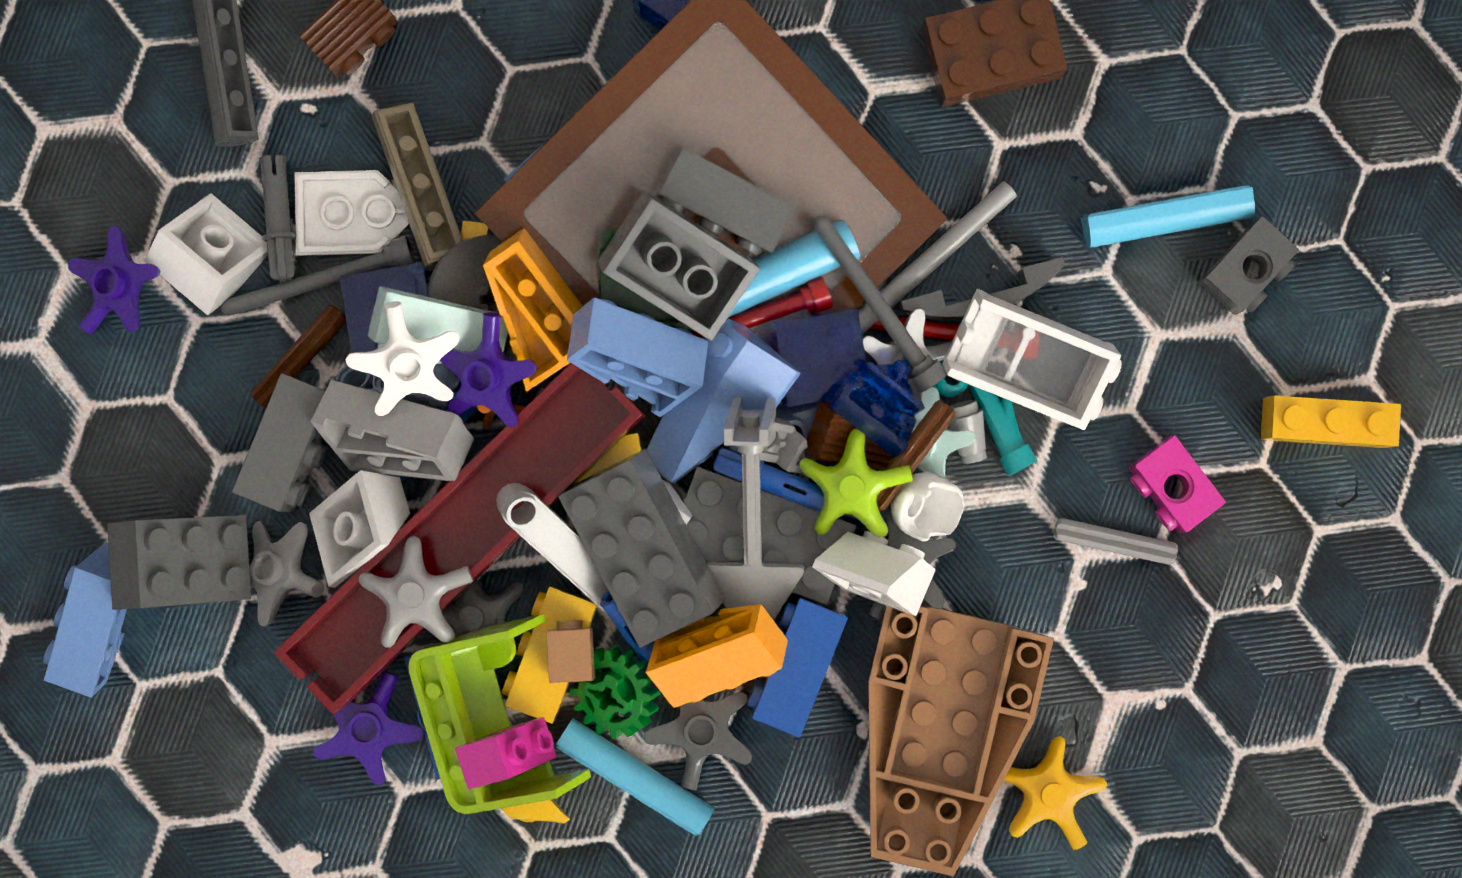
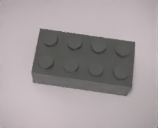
M646 449L575 483L558 496L639 648L713 614L726 599Z
M697 467L684 504L693 515L687 527L705 560L709 562L742 563L744 562L742 483ZM761 490L762 561L764 563L802 564L805 568L804 573L792 592L827 605L835 583L812 567L818 556L847 532L854 533L856 525L837 519L827 533L824 535L817 534L815 523L820 512Z

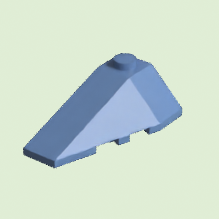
M726 319L712 341L706 337L703 338L708 341L703 387L663 415L649 443L647 452L653 464L671 483H676L711 457L713 451L724 443V426L733 397H742L743 410H764L767 398H776L777 407L801 374L742 323Z

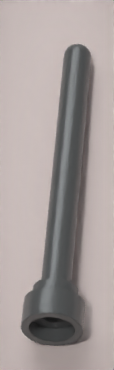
M824 215L817 216L813 221L814 229L911 365L908 370L912 374L910 380L921 393L937 384L947 375L938 359L933 360L930 355L924 356L830 220Z
M403 236L390 240V245L383 247V252L229 298L221 305V311L223 314L231 316L388 267L391 271L396 269L399 272L407 271L417 267L415 255L408 237Z

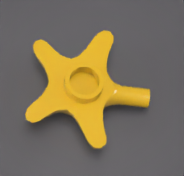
M1057 736L1051 741L1045 757L1038 766L1030 769L1010 767L1004 781L1017 786L1024 793V800L1010 824L1009 832L1011 836L1018 838L1034 824L1042 820H1052L1062 829L1071 848L1077 850L1088 842L1075 820L1073 813L1074 805L1078 800L1087 795L1105 790L1107 782L1100 776L1073 775L1065 770L1063 759L1066 743L1062 736Z

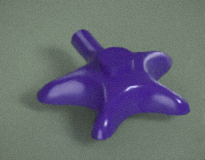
M113 225L108 231V247L103 259L93 261L73 258L68 263L70 272L85 280L93 292V305L79 324V327L89 334L95 332L111 310H114L128 332H136L141 322L139 311L141 287L146 281L155 279L160 274L159 267L153 264L134 263L122 230L118 226Z
M486 312L483 313L482 340L479 347L472 352L453 348L440 359L445 366L457 375L461 382L459 393L451 400L446 409L459 415L470 407L484 405L495 412L506 425L514 427L519 419L511 402V385L533 375L537 370V364L529 359L513 360L503 354L499 342L500 314Z
M383 671L377 687L369 700L364 703L352 701L342 711L334 714L339 731L332 739L318 745L313 750V755L321 760L339 755L354 756L364 766L370 780L375 785H382L385 782V773L381 760L382 751L389 745L418 741L424 734L421 727L400 723L392 719L388 714V702L399 676Z

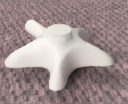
M393 301L385 304L384 310L389 328L387 343L376 350L349 353L346 357V364L350 368L373 374L384 381L383 391L376 403L374 412L378 416L388 414L403 397L410 393L426 394L440 401L452 399L454 393L436 378L433 369L435 364L457 345L459 341L458 334L454 331H447L431 338H414L407 330L401 302Z

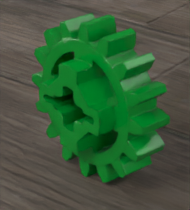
M614 645L606 651L603 647L594 651L595 679L593 681H578L579 685L570 690L571 695L577 696L580 699V702L574 706V710H584L587 715L583 723L587 725L594 721L597 724L596 733L598 735L609 729L612 739H616L622 734L630 737L651 722L649 716L658 711L659 707L651 700L660 695V690L651 688L650 682L652 680L643 670L646 667L647 661L645 659L638 663L633 661L634 651L631 649L620 654L619 647ZM604 667L611 668V671L605 670L602 673L598 670ZM628 712L632 713L630 716L626 717L618 716L619 713L622 715H625Z

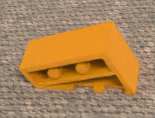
M523 228L491 250L483 267L500 316H503L510 336L509 342L513 354H516L517 360L529 359L537 364V370L534 374L523 379L525 389L529 391L570 363L567 361L573 315L583 306L526 229Z
M762 604L720 609L719 616L704 617L655 640L646 674L673 708L689 702H698L708 695L725 689H734L741 683L761 676H770L777 670L782 669L788 639Z

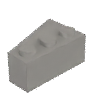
M334 380L330 381L310 422L349 470L446 481L456 480L474 441L473 436L458 415L450 411H443L401 399L388 414L378 416L374 410L381 393Z

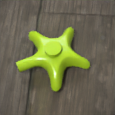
M860 428L853 429L849 434L844 454L837 465L826 467L808 458H803L799 464L801 471L815 481L824 494L822 510L815 523V531L820 535L827 533L840 516L849 514L860 520L873 535L879 538L885 537L888 533V528L879 512L876 502L877 495L888 487L913 482L909 465L885 471H876L868 466L865 457V434Z

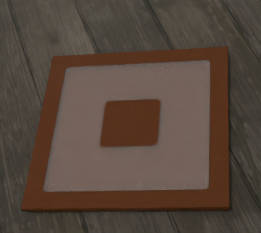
M690 0L474 212L502 242L525 228L582 306L593 298L600 299L596 229L619 228L644 189L660 200L663 199V196L654 192L677 146L699 155L796 207L775 248L815 231L813 221L819 215L826 216L831 223L839 219L844 220L856 241L860 253V258L857 260L877 288L948 219L746 0ZM688 209L683 214L697 224L701 216ZM723 229L721 235L710 231L751 259L768 252L761 248L758 255L738 246L735 244L738 236L726 229ZM842 267L821 275L829 290L833 308L820 313H816L815 310L807 312L806 309L749 328V330L794 368H797L865 301ZM801 284L735 315L800 293L799 288L805 287L806 284Z

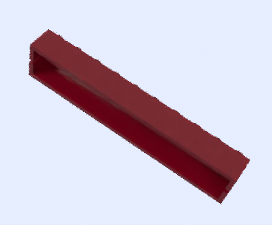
M572 363L566 367L517 415L519 421L516 426L510 427L507 425L459 472L455 481H449L395 534L388 546L365 563L274 652L300 681L311 677L315 672L319 674L321 678L313 680L307 688L333 715L348 706L426 630L416 623H410L404 627L392 647H384L381 644V634L386 621V605L377 595L361 586L359 576L362 573H371L383 578L395 576L401 566L406 541L409 537L416 536L421 541L423 562L430 575H443L464 566H468L472 574L473 582L450 590L441 597L439 605L443 613L521 537L505 522L497 510L496 498L501 488L507 484L520 483L530 488L551 508L559 500L558 496L577 483L646 416L631 399L624 395V392L619 387L615 386L611 391L608 389L613 383L612 379L608 383H603ZM524 501L517 503L512 510L518 509Z

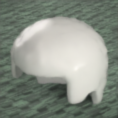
M926 471L913 474V482L905 483L891 502V515L893 516L894 524L905 534L920 541H928L931 536L951 534L957 527L964 510L965 503L961 489L952 484L947 478Z

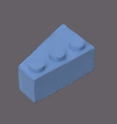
M593 298L573 315L567 361L603 383H608L612 379L625 387L624 395L632 401L637 400L638 396L652 404L651 412L661 417L703 387L708 341L692 335L686 329L673 328L657 322L649 315L636 314L618 307L610 300Z
M108 542L102 544L77 566L73 565L70 568L64 582V589L69 590L66 602L60 605L54 618V626L58 628L56 638L48 645L43 659V663L48 665L44 681L90 698L107 683L125 634L121 632L127 609L112 610Z

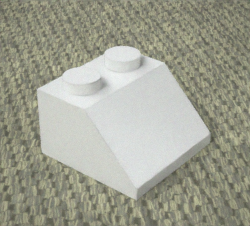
M210 193L158 230L144 262L159 267L160 276L205 314L209 315L221 306L225 300L231 298L268 256L267 242H264L262 236Z
M360 470L309 513L329 587H337L388 546L409 516L410 511L400 477Z
M865 531L863 537L847 532L818 556L812 566L843 590L913 616L917 615L936 570L924 560V552L905 544H901L899 550L887 546V539L879 538L869 531Z

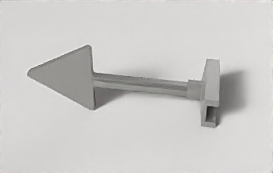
M733 397L724 426V445L738 446V452L742 453L744 562L706 563L726 598L723 601L726 608L762 604L774 620L802 577L805 569L802 564L764 563L762 561L760 453L764 451V446L769 445L776 417V398H767L764 410H743L742 397Z

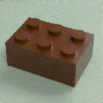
M997 0L927 17L921 28L941 108L1058 80L1068 70L1050 0Z

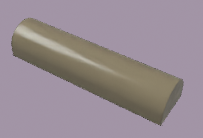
M413 103L375 110L372 114V120L423 264L427 271H433L442 256L463 240Z

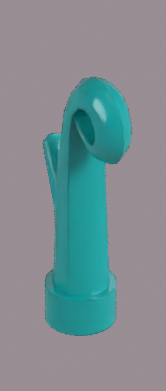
M943 378L934 385L939 394L945 397L957 396L966 390L967 387L969 388L974 399L977 401L978 407L983 409L984 420L1001 455L999 461L1008 477L1038 461L1029 444H1025L1015 418L1012 401L1001 397L1000 402L997 395L958 380L957 385L951 386Z

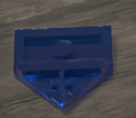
M897 360L893 364L883 365L866 362L857 370L850 371L845 375L829 406L893 457H896L905 450L917 421L915 415L925 409L923 402L913 395L907 377L911 372L907 360Z

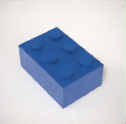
M798 596L794 604L786 602L778 622L779 627L784 628L783 634L788 639L782 669L777 670L770 676H766L763 682L755 680L747 701V706L752 708V719L796 737H801L848 617Z

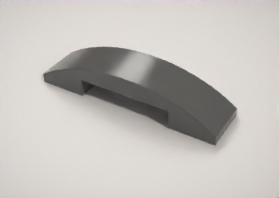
M1059 257L1023 267L1017 272L1021 286L989 295L1014 305L1029 297L1050 281L1064 267V259ZM942 290L903 300L898 304L901 314L908 316L914 309L920 308L925 312L926 320H963L972 299L946 306Z

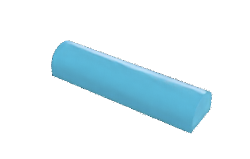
M1245 185L1085 214L1080 219L1086 245L1088 248L1250 219L1255 214L1253 188Z
M842 219L833 222L832 225L856 259H859L860 253L856 241L846 222ZM816 230L775 248L772 253L766 252L752 260L759 266L760 270L728 317L841 266Z
M572 718L556 743L558 750L694 836L701 834L715 809L574 718Z

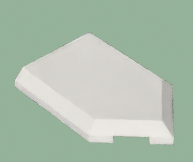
M378 170L295 172L297 256L380 253L383 251V247L388 246L390 240L395 239L409 224L397 188Z

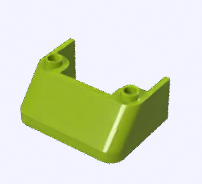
M544 614L491 625L457 636L450 643L439 642L416 651L409 660L410 678L444 793L449 805L459 813L471 814L557 799L591 778L589 769L554 775L551 763L548 761L509 779L468 790L455 748L511 726L494 669L503 667L513 660L516 653L514 637L545 623Z

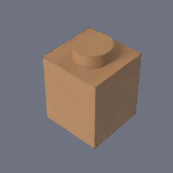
M582 620L556 621L557 629L547 631L549 683L593 681L595 679L592 627L582 628Z

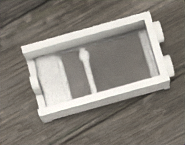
M977 289L942 364L947 372V376L1085 430L1090 419L1095 420L1099 415L1103 405V397L1101 396L1108 382L1113 383L1117 378L1122 362L1120 360L1121 354L1112 343L1104 342Z

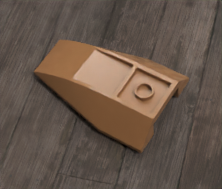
M921 604L916 616L886 606L868 680L871 857L954 877L1035 721L1054 641L1053 637L992 620L941 608L935 609Z

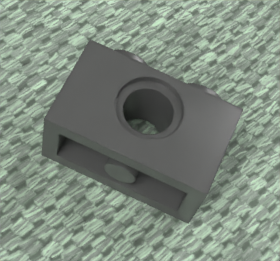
M1261 216L1246 228L1198 283L1233 315H1237L1245 309L1251 313L1268 296L1263 291L1264 288L1273 279L1280 282L1294 268L1296 264L1291 259L1299 249ZM1246 258L1253 259L1258 263L1260 274L1257 279H1251L1244 274L1243 262Z

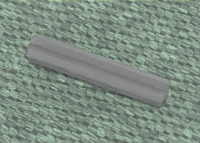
M1065 518L1058 519L1054 529V538L1063 542L1168 565L1174 564L1177 557L1178 545L1174 542Z

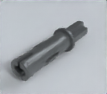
M271 155L259 158L266 234L262 236V240L267 242L270 278L279 281L294 278L295 275L292 240L296 239V234L292 233L286 169L287 157L275 155L276 175H273Z

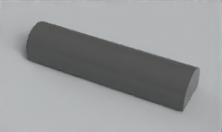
M192 0L215 145L231 147L259 140L237 1Z

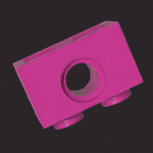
M1175 435L1166 437L1128 466L1133 473V476L1129 478L1132 485L1141 496L1146 498L1149 495L1159 507L1155 514L1169 531L1175 529L1178 533H1187L1226 503ZM1171 475L1178 477L1183 486L1182 493L1176 499L1170 498L1164 490V483Z
M544 717L501 729L455 748L468 790L509 779L557 758L553 746V737L547 728Z

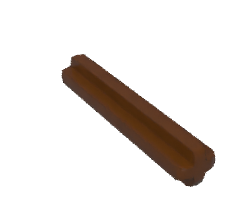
M328 305L251 391L253 399L261 406L267 408L280 374L283 373L296 378L347 321L346 315L336 306Z
M935 401L884 471L909 465L911 473H913L954 419L956 412L943 401ZM904 484L888 487L877 495L876 502L879 511L882 512L887 508Z

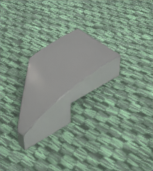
M775 417L769 445L764 446V451L760 453V460L777 463L786 472L805 475L801 471L799 464L803 458H806L804 449L808 447L807 440L796 431L795 426L789 421Z

